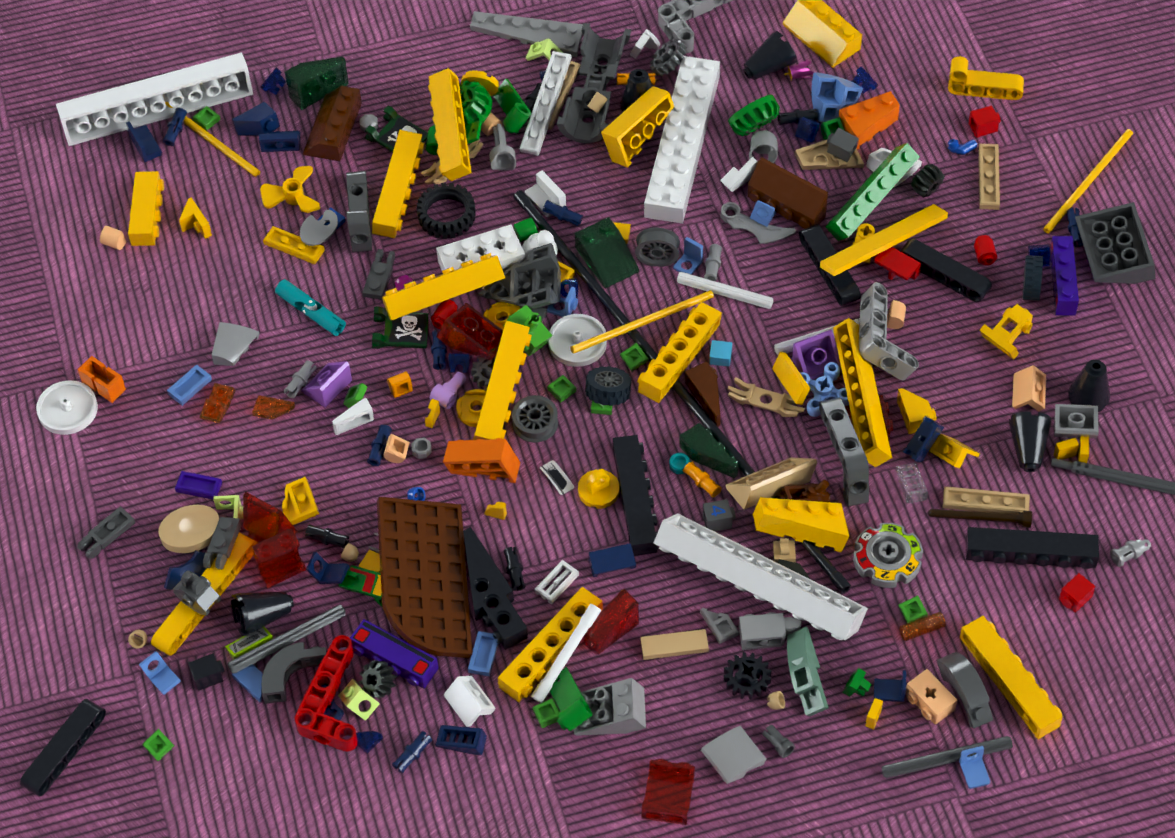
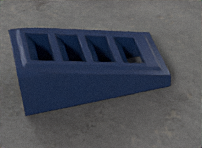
M441 725L435 745L436 747L482 755L487 735L482 728ZM448 733H451L449 742H446ZM459 735L458 742H455L456 736Z

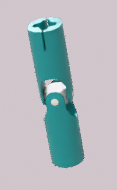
M283 279L278 283L275 289V293L303 312L334 336L342 333L346 326V322L312 299L288 280Z

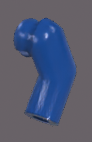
M951 139L948 142L950 152L962 155L978 147L974 139L965 144H958L959 142L956 139Z

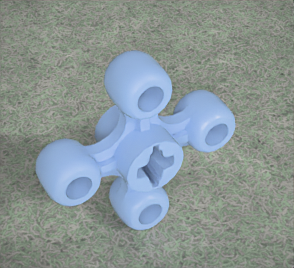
M834 362L825 365L824 376L817 378L816 381L810 379L807 373L800 372L809 385L810 391L814 394V398L808 401L806 408L807 413L812 417L821 415L819 410L820 401L840 397L844 406H849L846 388L839 390L833 386V381L837 380L840 375V367Z

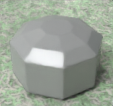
M373 114L362 116L360 118V129L365 132L369 125L377 130L378 118Z
M416 438L411 443L412 455L418 459L427 458L432 453L431 442L426 438Z

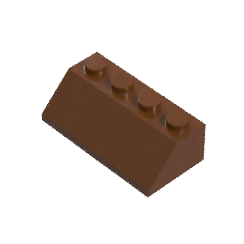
M340 86L324 96L303 155L341 161L362 104L360 89Z
M763 157L759 159L748 183L747 197L754 202L760 200L774 207L776 213L782 215L787 220L799 224L804 229L817 224L820 225L826 217L828 192Z

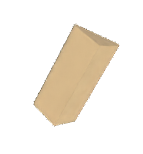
M791 457L726 484V489L745 510L757 505L760 497L773 498L780 495L783 486L809 483L817 465V459Z

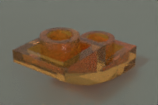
M214 383L209 399L205 400L199 418L220 424L236 390L233 387Z

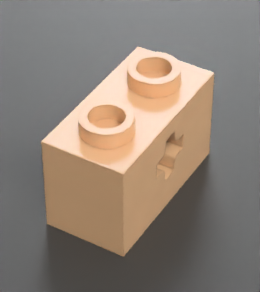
M928 669L907 683L906 697L908 701L913 705L916 704L921 710L922 715L927 720H931L935 725L955 711L957 699Z

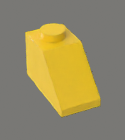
M903 388L898 389L897 403L908 434L917 431L923 422L924 416H929L936 420L935 409L930 407L928 400Z

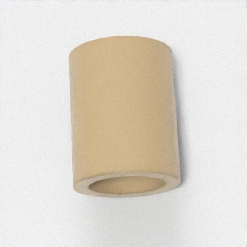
M596 92L587 107L599 113L608 99Z

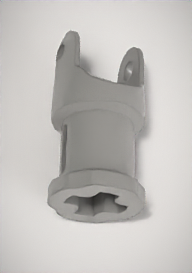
M1147 539L1129 540L1124 546L1110 550L1111 559L1117 567H1121L1124 565V562L1139 558L1144 551L1150 549L1151 543Z

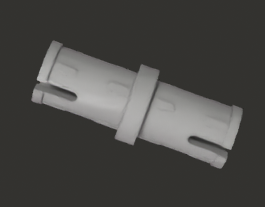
M712 244L709 247V256L705 261L706 272L704 278L716 281L718 269L721 267L720 256L722 247L718 244Z
M305 361L301 369L293 374L292 381L284 389L285 394L288 392L287 396L289 398H295L299 390L307 385L309 377L317 368L316 365L312 367L313 362Z

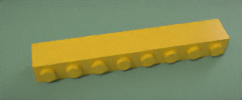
M848 318L833 327L854 429L868 463L877 467L891 459L892 454L872 364L859 353V325Z

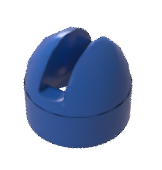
M413 487L408 490L407 499L425 500L423 488Z

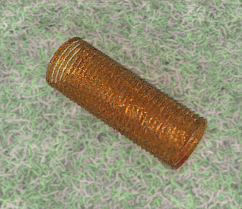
M937 612L900 626V633L904 641L911 640L946 627V621L943 614Z

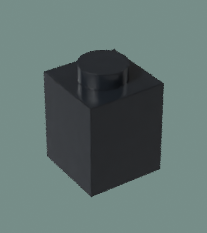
M213 653L188 662L198 691L223 682L221 673L225 671L221 660L216 661Z

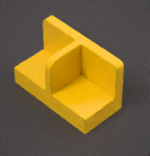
M941 433L929 451L957 468L961 467L967 453L976 457L980 455V453L962 442Z

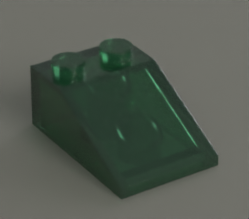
M344 57L303 62L285 71L289 97L301 111L320 101L334 89L349 84Z
M609 217L575 233V248L605 289L640 272L620 231Z

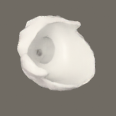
M547 230L532 234L522 245L525 258L529 256L528 252L533 248L550 243L553 244L557 255L558 249L553 235Z

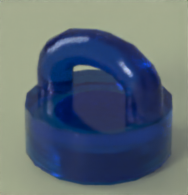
M576 278L563 280L561 282V294L567 297L568 293L565 291V285L569 284V291L571 287H575L577 298L578 280Z

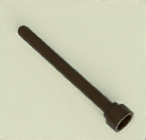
M930 509L928 511L930 517L1012 522L1022 525L1023 528H1031L1032 511L1025 510L1019 512V514Z

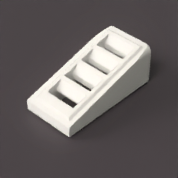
M364 398L332 421L335 435L373 421L372 407L367 398Z

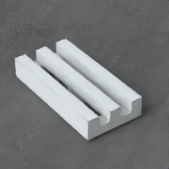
M562 560L535 588V593L537 595L540 594L544 600L547 599L552 605L579 576V571ZM563 568H566V570L559 577L556 578L553 584L546 591H544L543 589L561 572V570Z

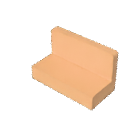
M1034 365L1014 373L1012 407L1017 409L1029 404L1038 412L1044 410L1046 374Z

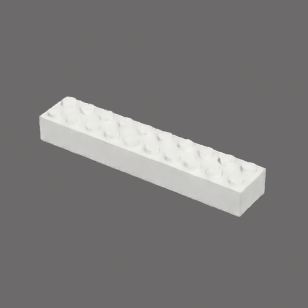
M241 52L57 103L56 106L68 145L72 146L128 130L126 125L128 121H130L133 128L171 118L176 108H182L189 113L203 109L206 106L211 107L253 95L248 67ZM165 102H168L173 108L166 106Z
M683 56L684 59L681 60L672 95L674 108L666 118L644 202V218L681 224L684 221L720 77V61Z
M678 513L662 521L654 544L660 546L659 549L663 552L674 553L681 561L691 562L697 565L699 570L711 572L716 575L717 579L724 582L729 581L735 584L737 589L749 591L754 594L755 598L773 603L776 609L786 610L792 613L794 618L806 620L812 623L814 628L826 630L831 633L832 637L838 640H847L858 632L868 610L867 607Z

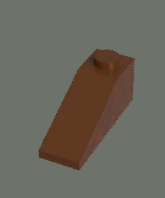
M706 361L685 371V384L704 411L719 427L718 374L715 368L710 367Z

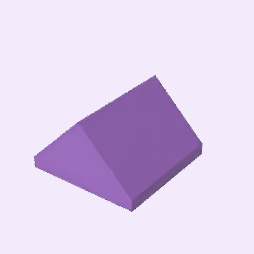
M832 330L793 343L792 360L798 371L807 373L810 379L814 380L824 376V367L830 362L838 364L840 370L842 369Z
M347 361L328 363L301 391L326 408L352 381L349 363Z

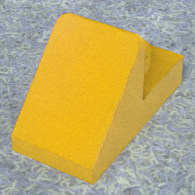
M192 197L189 198L179 219L182 232L194 227L196 232H201L205 239L212 236L209 222Z

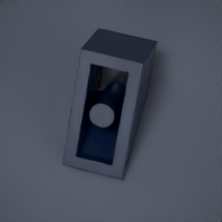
M265 101L232 119L238 136H259V134H268L280 127L276 112Z

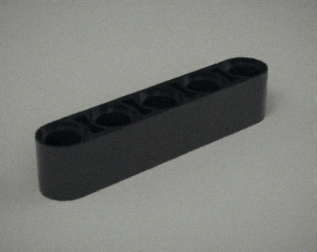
M817 224L799 231V239L839 305L843 306L861 298L860 290L848 270L833 276L820 268V261L837 253L820 225Z
M914 238L909 239L900 250V252L921 263V273L974 302H981L992 288L991 281L985 276Z
M84 699L25 771L20 780V785L39 797L43 796L102 723L106 710L89 699Z

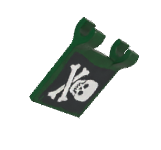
M387 106L383 110L386 113L383 118L388 121V124L379 133L371 125L365 129L367 133L365 135L366 140L377 142L391 152L394 150L399 130L422 134L423 143L428 136L426 131L398 115L391 106Z
M374 307V322L385 321L384 335L373 333L372 348L380 349L385 346L427 348L429 313L413 312L390 320L385 308Z

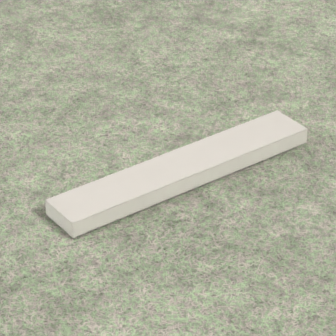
M552 52L519 148L520 152L539 156L572 59L571 54Z

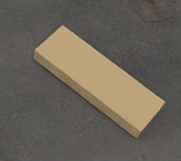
M706 629L640 637L643 660L709 652Z

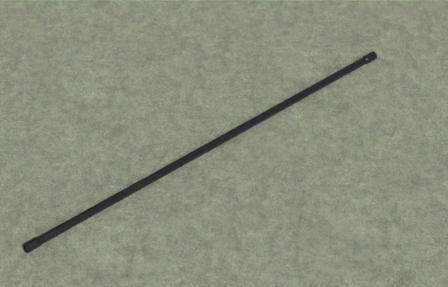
M522 190L517 191L513 196L515 201L532 217L541 230H547L553 235L558 251L620 326L630 323L629 319L534 207L527 195ZM637 329L627 332L634 343L639 345L650 362L653 358L656 359L658 357V354ZM677 380L672 386L673 390L745 476L755 473L753 468L683 384ZM806 540L803 543L800 542L828 575L830 581L841 594L848 592L851 584L832 565L822 551L815 546V543Z

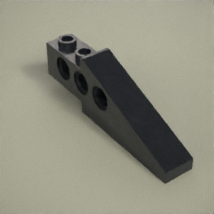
M469 527L463 530L475 620L477 621L482 618L485 626L492 629V635L494 639H497V644L501 643L506 650L528 638L527 627L511 604L514 602L512 588L473 529ZM507 622V624L501 625L500 623Z

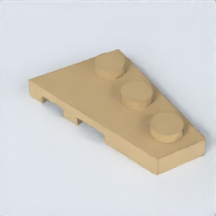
M827 140L795 150V156L802 170L864 167V162L857 148L849 161L845 162L827 152L829 145L826 143Z

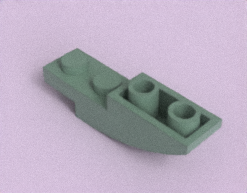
M804 627L787 635V656L795 694L800 695L805 715L812 716L829 707L817 669L820 668L810 632L808 627Z

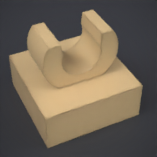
M782 538L780 541H773L774 562L778 563V560L782 559L796 563L795 540Z

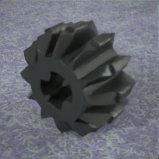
M934 164L925 165L913 177L911 186L918 195L928 197L935 193L943 183L945 176Z
M377 660L363 666L364 671L359 673L362 676V680L358 682L364 685L363 691L367 692L371 697L383 698L385 695L392 693L391 688L396 686L393 679L397 676L392 675L394 668L388 666V662H379Z

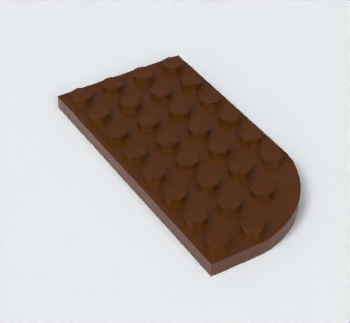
M378 497L377 516L382 606L388 621L405 641L426 653L436 656L470 658L472 656L461 504Z

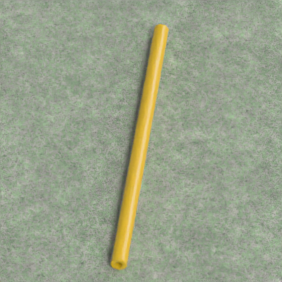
M165 102L166 106L173 108L168 102ZM185 117L183 122L185 125L253 176L257 177L261 173L189 117Z
M1127 129L1051 218L1043 228L1045 233L1049 234L1067 213V210L1075 204L1133 135L1132 130Z
M709 290L570 346L571 352L575 354L700 302L709 300L714 297L713 292Z

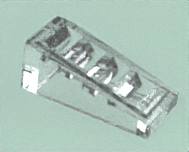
M917 464L896 466L895 469L906 504L927 500L928 492ZM913 470V472L903 473V471ZM915 476V478L905 479V477ZM917 482V484L908 485L907 483Z

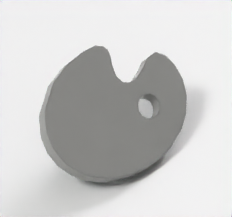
M325 210L321 220H316L313 215L308 216L300 228L301 241L308 246H316L327 241L335 233L338 226L335 212Z

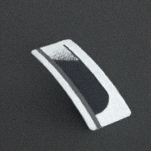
M554 460L540 467L560 495L574 489L570 479Z

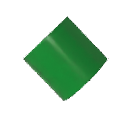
M840 117L821 123L820 129L824 140H827L831 133L835 134L838 128L845 131Z
M532 217L514 224V231L519 242H523L532 234L538 233Z

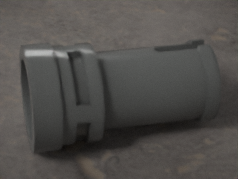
M769 725L766 728L769 732L763 731L762 735L774 745L775 750L782 758H786L794 751L795 745L788 738H784L773 725Z

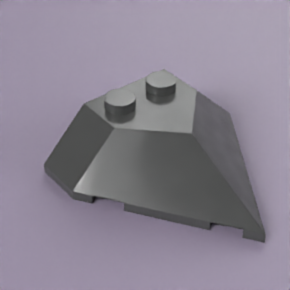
M550 243L533 248L528 252L529 256L521 263L517 261L504 272L505 279L494 282L488 290L485 291L483 289L478 295L522 307L527 305L530 309L541 308L560 302L561 271L553 244Z

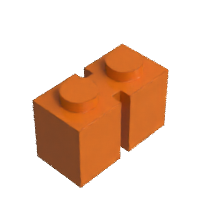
M93 356L78 368L82 383L86 384L93 391H98L99 395L111 403L126 390L122 375L109 367L106 368L105 364Z

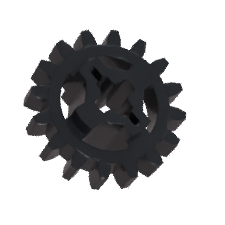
M743 652L741 658L738 655H734V661L728 660V667H724L725 675L723 681L726 682L727 690L733 688V696L740 693L741 699L748 695L749 699L752 700L753 694L761 697V690L767 692L768 685H771L772 671L768 669V662L762 663V656L756 659L754 653L747 657L746 653ZM760 675H762V679L758 683V679H760Z

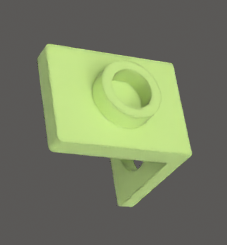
M548 38L532 44L526 59L530 61L544 55L550 61L551 49L556 52H563Z
M239 495L214 496L213 500L216 510L234 509L233 518H240V520L245 518V508L241 505ZM221 501H229V502H231V503L225 505V504H221L220 502H221Z
M353 679L338 695L349 709L364 720H367L380 704L363 691ZM363 700L370 701V708L366 711L359 710V704Z

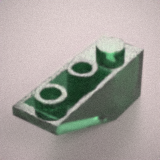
M701 423L696 424L680 435L679 447L692 461L732 478L738 476L739 465L737 460L733 456H729L723 444L717 442L713 438L711 431L708 428H704Z

